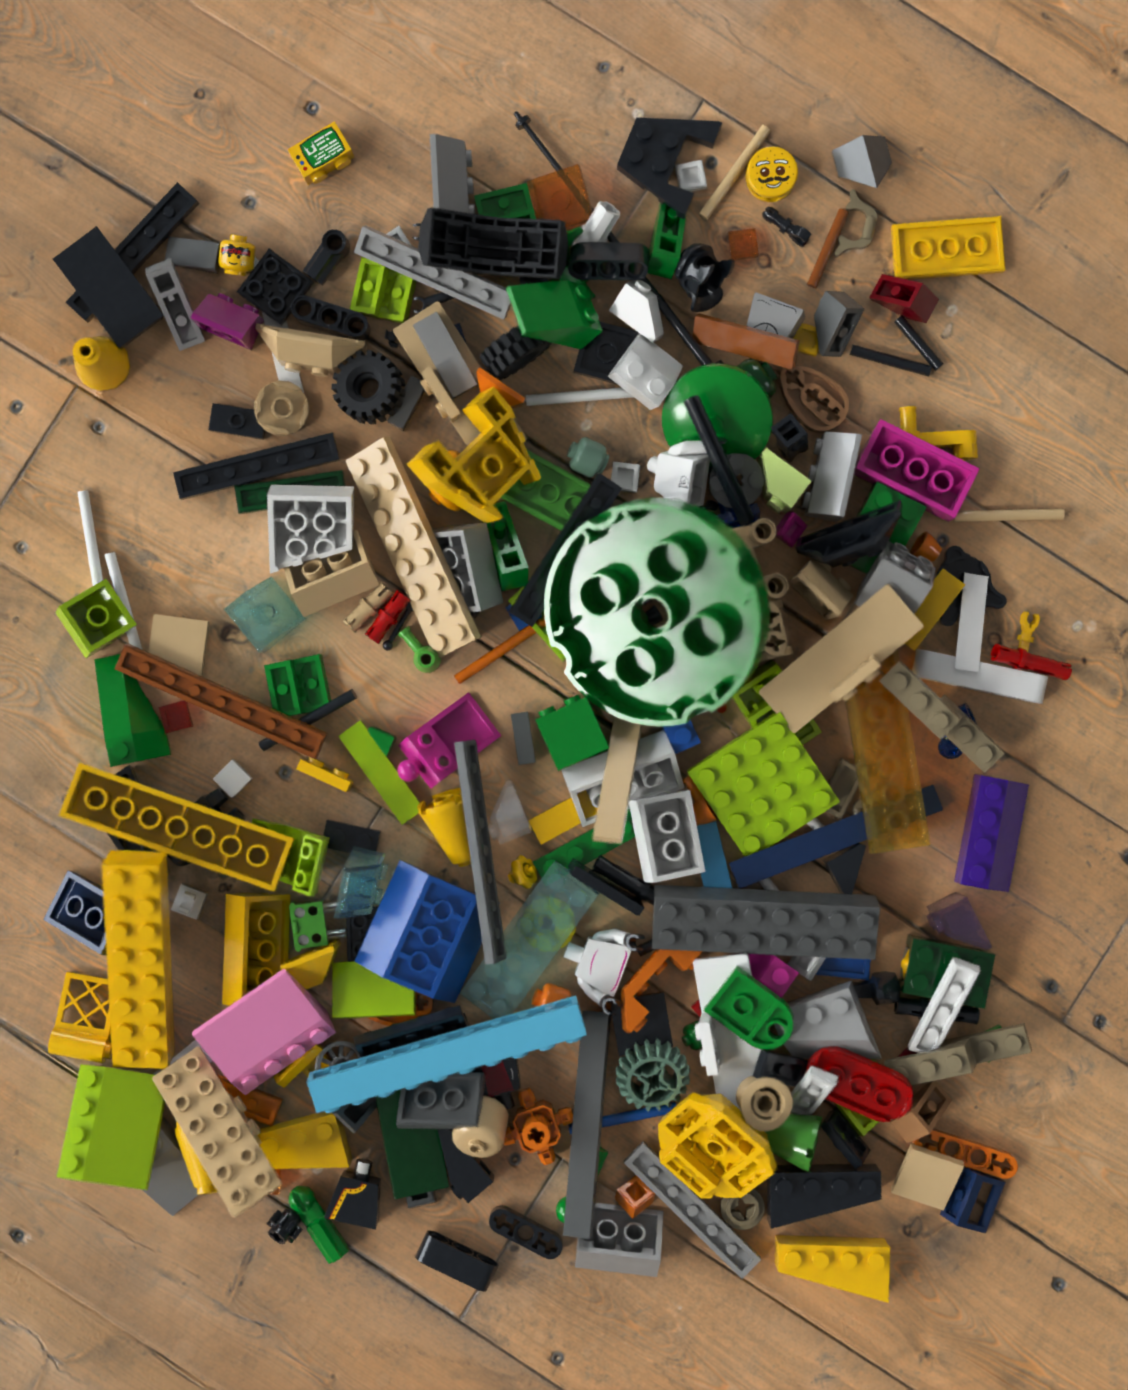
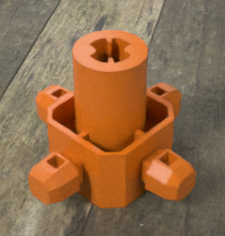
M530 1087L519 1091L518 1098L520 1105H523V1107L516 1110L513 1117L514 1128H511V1126L507 1127L504 1145L515 1144L516 1140H519L522 1150L529 1153L539 1151L540 1161L544 1165L555 1162V1151L550 1146L556 1145L561 1136L560 1125L566 1126L573 1122V1110L571 1107H564L558 1109V1112L555 1113L552 1103L544 1099L534 1102L536 1097Z

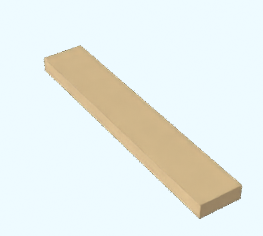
M615 716L593 840L622 844L642 725L631 723Z

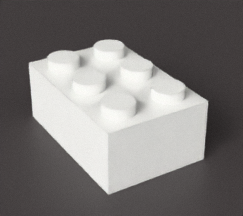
M679 790L629 800L644 882L656 883L705 872L690 790Z

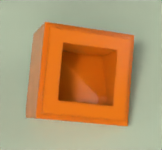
M635 1175L616 1190L615 1200L633 1219L653 1203L655 1193Z

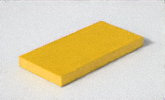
M1001 216L891 225L894 277L913 280L1003 273L1005 271Z

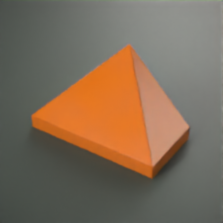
M478 368L476 373L480 392L495 387L511 408H518L524 405L526 398L482 368Z

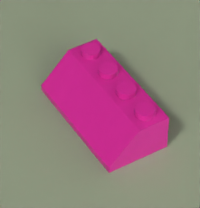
M880 419L856 461L853 475L871 484H875L878 481L926 506L925 511L949 522L956 517L979 468Z

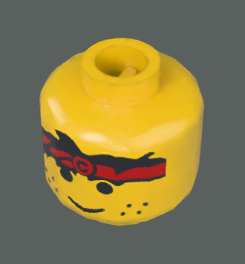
M231 234L230 240L221 241L218 264L224 269V273L246 276V272L253 270L255 246L247 242L246 236Z

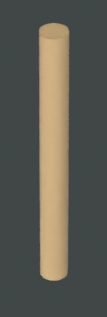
M762 125L705 204L699 213L703 219L708 220L752 156L771 132L767 126Z
M1064 509L958 511L953 521L1063 520L1065 512Z

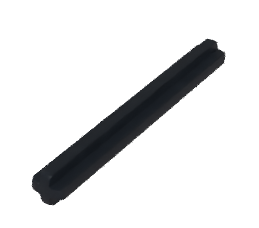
M693 395L684 401L686 409L739 524L744 525L753 521L754 515L700 396Z

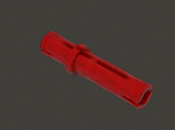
M995 644L991 650L992 661L1011 665L1016 670L1027 669L1064 681L1068 680L1072 673V665L1070 663L1028 653L1023 648L1013 649L1001 644Z

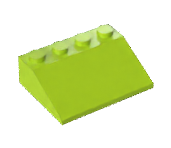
M80 1064L57 1178L75 1182L148 1190L165 1106V1100L152 1080L153 1076H155L154 1074Z

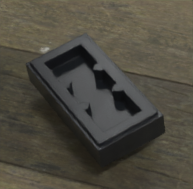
M212 404L208 428L210 432L264 440L265 430L257 422L253 409Z
M837 1108L829 1111L820 1127L833 1141L834 1146L857 1169L863 1165L871 1150Z

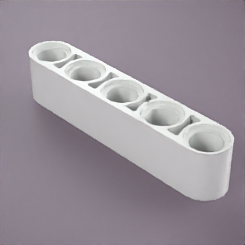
M916 649L912 672L920 679L1043 704L1048 681L1047 676L984 662L979 663V672L954 669L956 656Z

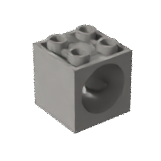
M888 542L886 548L878 555L860 583L854 604L861 606L888 584L915 614L933 587L936 568L933 567L932 562L922 556L917 558L910 554L904 545L897 542L894 544Z

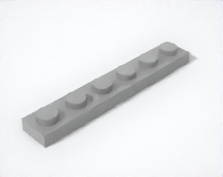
M365 225L362 227L354 253L501 319L507 317L511 302L506 287L471 272L423 266L418 248Z
M644 1141L624 1160V1164L741 1279L761 1261V1257L705 1201L660 1163L659 1156Z

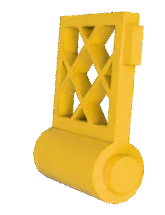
M66 972L55 1026L49 1038V1054L103 1064L106 1059H111L110 1008L108 1011L105 1008L109 1004V999L102 1003L94 991L103 984L108 985V979ZM72 978L82 980L88 989L77 998L74 997L70 990ZM89 982H95L98 984L92 987ZM91 993L98 1007L85 1014L78 1001ZM68 996H69V998L71 999V1002L67 1004ZM75 1005L82 1018L75 1023L63 1022L65 1010ZM100 1009L107 1018L104 1029L95 1028L89 1020V1017ZM85 1021L88 1026L79 1025V1024H80L81 1022Z

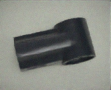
M337 229L327 231L322 237L321 245L307 263L303 272L323 286L341 259L345 258L350 252V243L345 235ZM335 239H341L342 246L338 250H331V242Z

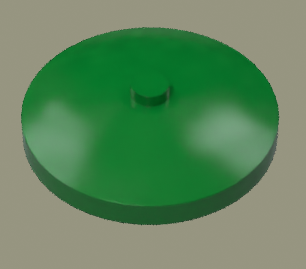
M712 363L698 366L685 373L676 381L666 397L662 410V428L669 447L684 441L701 440L684 404L687 398L699 395L717 436L727 440L725 444H721L723 449L727 450L726 454H746L754 460L761 454L770 438L773 425V410L767 392L754 376L733 365Z

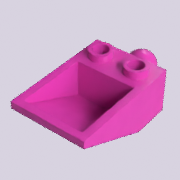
M468 692L407 736L398 745L409 759L399 764L398 775L403 781L411 782L420 774L431 789L458 769L454 742L475 740L479 753L501 737V734Z

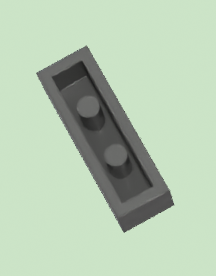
M414 376L410 377L404 388L406 391L405 397L400 396L399 398L403 402L401 407L395 406L393 410L396 414L393 417L389 416L387 420L389 424L402 431L405 430L425 393L420 384L421 380Z
M528 712L511 714L518 765L535 763Z

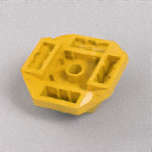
M692 1092L664 1115L658 1124L661 1148L659 1151L660 1163L701 1199L713 1198L714 1196L742 1198L773 1175L777 1168L767 1133L750 1126L743 1117L741 1110L721 1093L699 1095Z

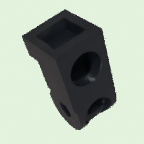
M792 413L771 427V432L777 440L776 445L789 463L793 461L796 455L809 449L808 433Z

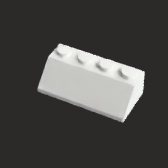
M664 730L640 739L629 800L683 789L684 784L675 752ZM608 752L561 769L582 827L595 823L596 815L585 819L577 794L586 790L592 805L598 808Z

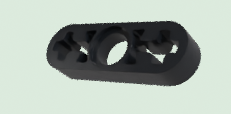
M497 1206L491 1211L489 1225L494 1232L546 1259H554L561 1254L563 1242L557 1232L507 1206ZM502 1213L506 1214V1221L511 1224L514 1223V1219H517L518 1222L514 1226V1232H509L511 1225L503 1222L501 1226L497 1225L495 1216L500 1217ZM528 1225L532 1227L534 1234L530 1239H522L518 1235V1230L521 1226ZM538 1232H542L541 1239L546 1242L554 1239L557 1248H551L547 1251L545 1249L546 1244L538 1240V1245H534L538 1238Z

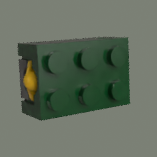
M907 935L906 944L908 947L905 946L904 956L901 961L900 977L902 979H899L900 991L932 998L952 958L955 957L980 967V973L963 1005L985 1009L996 954L985 949Z

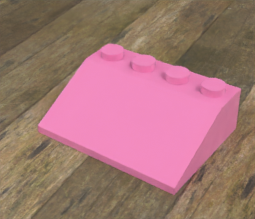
M283 969L194 1030L192 1035L227 1079L246 1095L302 1057L313 1046L324 1042L335 1034L336 1031L327 1010L286 969Z

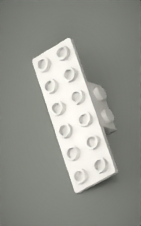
M747 953L694 959L693 966L702 1012L699 1023L695 1024L696 1038L701 1040L703 1048L700 1050V1062L702 1066H706L707 1076L713 1075L716 1094H723L739 1108L736 1102L737 1088L744 1079L753 1076L760 1051L763 1049L751 1046L703 1010L736 966H739L752 976L749 956Z

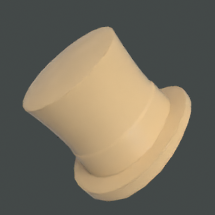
M750 1076L739 1084L736 1091V1102L743 1117L750 1126L759 1131H770L778 1128L787 1120L791 1113L792 1095L788 1087L775 1078L763 1077L757 1079Z

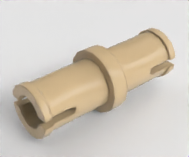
M380 582L379 586L365 599L362 597L359 600L360 604L343 620L348 626L357 619L350 627L353 632L356 633L371 616H375L378 612L377 609L394 594L390 589H387L380 596V593L387 587L383 582Z

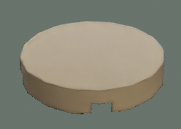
M277 380L267 384L259 391L254 402V414L257 422L265 431L276 436H288L296 433L304 426L309 416V402L299 386L289 381Z

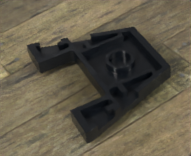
M636 117L617 163V170L643 190L647 189L655 195L660 203L663 204L664 202L676 211L677 216L685 219L694 193L668 184L685 141L689 140L713 149L721 130L722 122Z

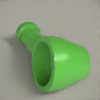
M407 626L398 636L402 637L414 651V665L419 671L424 673L435 671L441 663L438 653L430 646H423L410 631V627ZM424 654L431 656V662L427 665L421 661Z

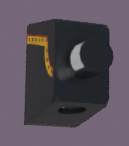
M359 1158L356 1160L354 1172L343 1171L325 1213V1219L376 1230L380 1215L381 1178L370 1176L372 1161Z

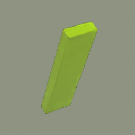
M362 720L338 736L402 825L419 813L417 806L420 801L406 781L399 777L398 770L376 744Z

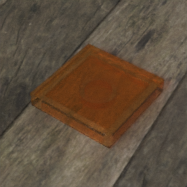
M579 164L527 181L537 219L562 220L565 222L566 228L587 222L593 213Z

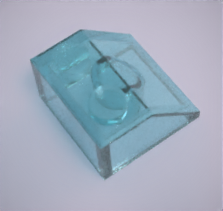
M269 577L247 590L224 609L260 653L268 651L306 620L273 577Z
M353 847L343 868L334 918L342 919L371 914L375 904H380L383 895V889L379 888L380 880L385 881L388 871V864H384L385 853Z

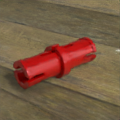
M396 590L383 609L380 608L377 612L379 614L365 635L380 644L391 626L397 624V618L411 600L405 594Z

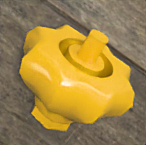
M519 855L516 860L511 862V871L508 874V879L513 884L516 883L526 889H530L538 881L537 869L531 859Z

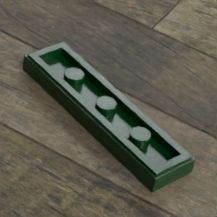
M339 470L235 486L234 488L238 514L268 510L267 494L271 485H346L344 472Z

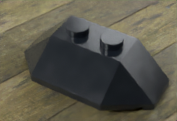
M896 501L800 537L797 540L795 549L797 553L831 567L852 565L858 558L866 555L868 557L877 556L886 548L902 512V501Z

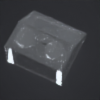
M512 778L505 782L490 817L491 823L487 825L493 841L498 839L500 845L532 832Z

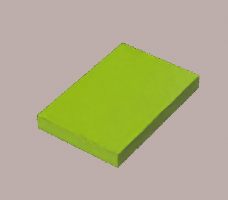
M355 961L333 962V1019L416 1015V991L382 978Z

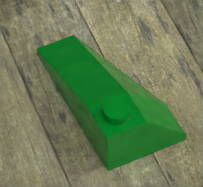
M120 654L94 659L104 739L110 767L172 755L166 727L158 718L152 707L153 705L138 684V680L115 670Z

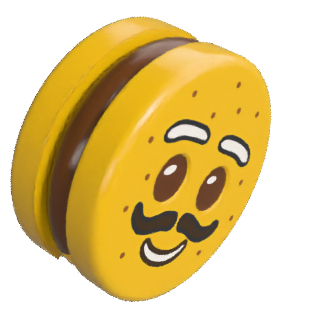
M765 147L757 151L750 159L746 170L745 180L749 191L754 197L764 202H777L784 199L791 193L798 177L797 163L788 151L780 147Z

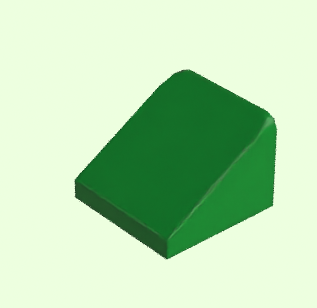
M369 727L368 732L384 755L389 756L397 737L377 727Z

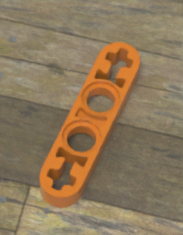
M934 1128L929 1137L933 1141L939 1142L938 1151H935L937 1149L935 1144L926 1143L923 1146L919 1139L913 1141L914 1145L947 1155L944 1150L945 1145L950 1141H956L959 1144L958 1152L955 1155L947 1156L962 1160L965 1167L999 1178H1011L1018 1170L1017 1161L1010 1153ZM977 1149L985 1152V1159L979 1164L971 1161V1154ZM992 1157L999 1162H1004L1005 1158H1007L1010 1167L1004 1168L1001 1171L997 1164L991 1163Z

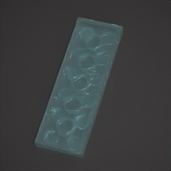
M554 861L503 932L507 958L495 964H485L484 958L460 994L493 1019L513 1014L600 893L571 876L568 869Z

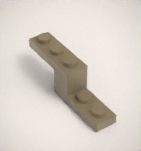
M901 660L880 680L940 740L946 736L984 773L1005 754V751L945 694L940 698Z
M1025 1023L946 1039L939 1049L887 1059L884 1065L903 1074L911 1085L973 1073L976 1065L979 1063L1028 1054L1032 1052V1046Z

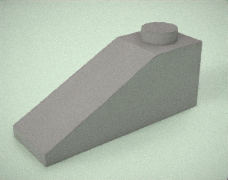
M169 258L146 267L147 279L179 351L205 342L201 329L191 319L194 311L172 259Z

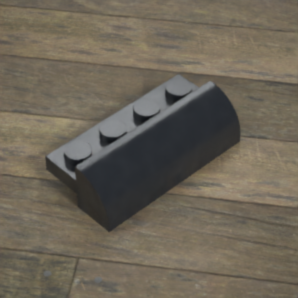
M460 1005L354 1036V1045L360 1057H364L468 1027L469 1022L466 1014L463 1013Z

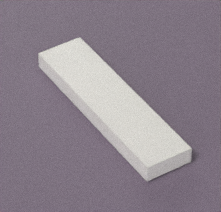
M955 957L952 958L908 1043L909 1050L921 1053L941 1047L980 973L978 965Z

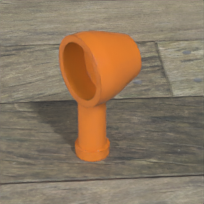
M925 531L914 542L910 554L917 558L922 556L933 562L940 555L942 548L936 539Z
M687 776L682 780L683 784L690 790L695 801L693 809L696 824L703 825L717 820L718 817L691 777Z

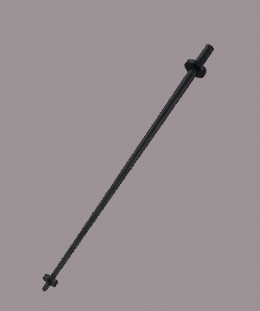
M515 111L514 116L518 120L515 124L518 130L523 128L526 130L588 215L591 216L594 211L593 207L528 125L531 121L528 115L522 117L519 112ZM610 231L607 236L609 243H620ZM647 277L641 279L651 287L650 291L657 295L660 311L701 365L712 364V360ZM719 360V361L716 362V363L724 364V362H723L722 360Z

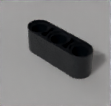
M580 242L571 248L568 271L572 277L580 280H641L648 273L650 251L647 246L641 243Z
M306 295L297 296L291 303L292 314L302 325L355 340L365 341L370 335V325L366 317L359 312ZM303 305H310L312 307L310 314L307 316H300L298 314L300 307ZM328 314H337L338 319L334 324L328 325L324 323L325 317ZM354 322L364 323V328L361 332L353 333L350 331V327Z
M431 1230L426 1232L415 1255V1258L422 1264L483 1292L488 1290L499 1266L492 1258Z

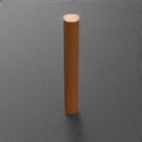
M844 209L838 210L807 282V285L811 288L817 289L849 212Z

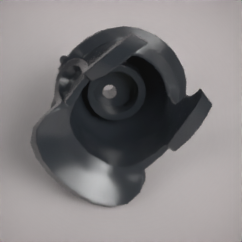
M693 243L682 251L675 273L680 286L687 293V296L692 299V312L707 311L721 301L723 296L721 285L724 278L729 277L735 265V260L733 259L717 261L712 247L702 243Z

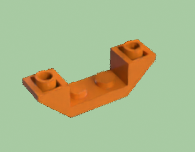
M656 949L620 989L622 1029L626 1033H631L633 1030L638 1032L647 1022L645 1016L649 1011L633 996L635 994L640 996L650 985L647 980L653 974L657 976L668 965L665 960L671 961L680 971H686L688 968L693 970L694 959L701 958L699 955L703 951Z

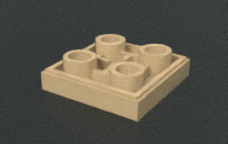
M154 614L149 653L203 676L210 622Z
M910 1144L892 1184L891 1193L944 1211L964 1168V1162Z

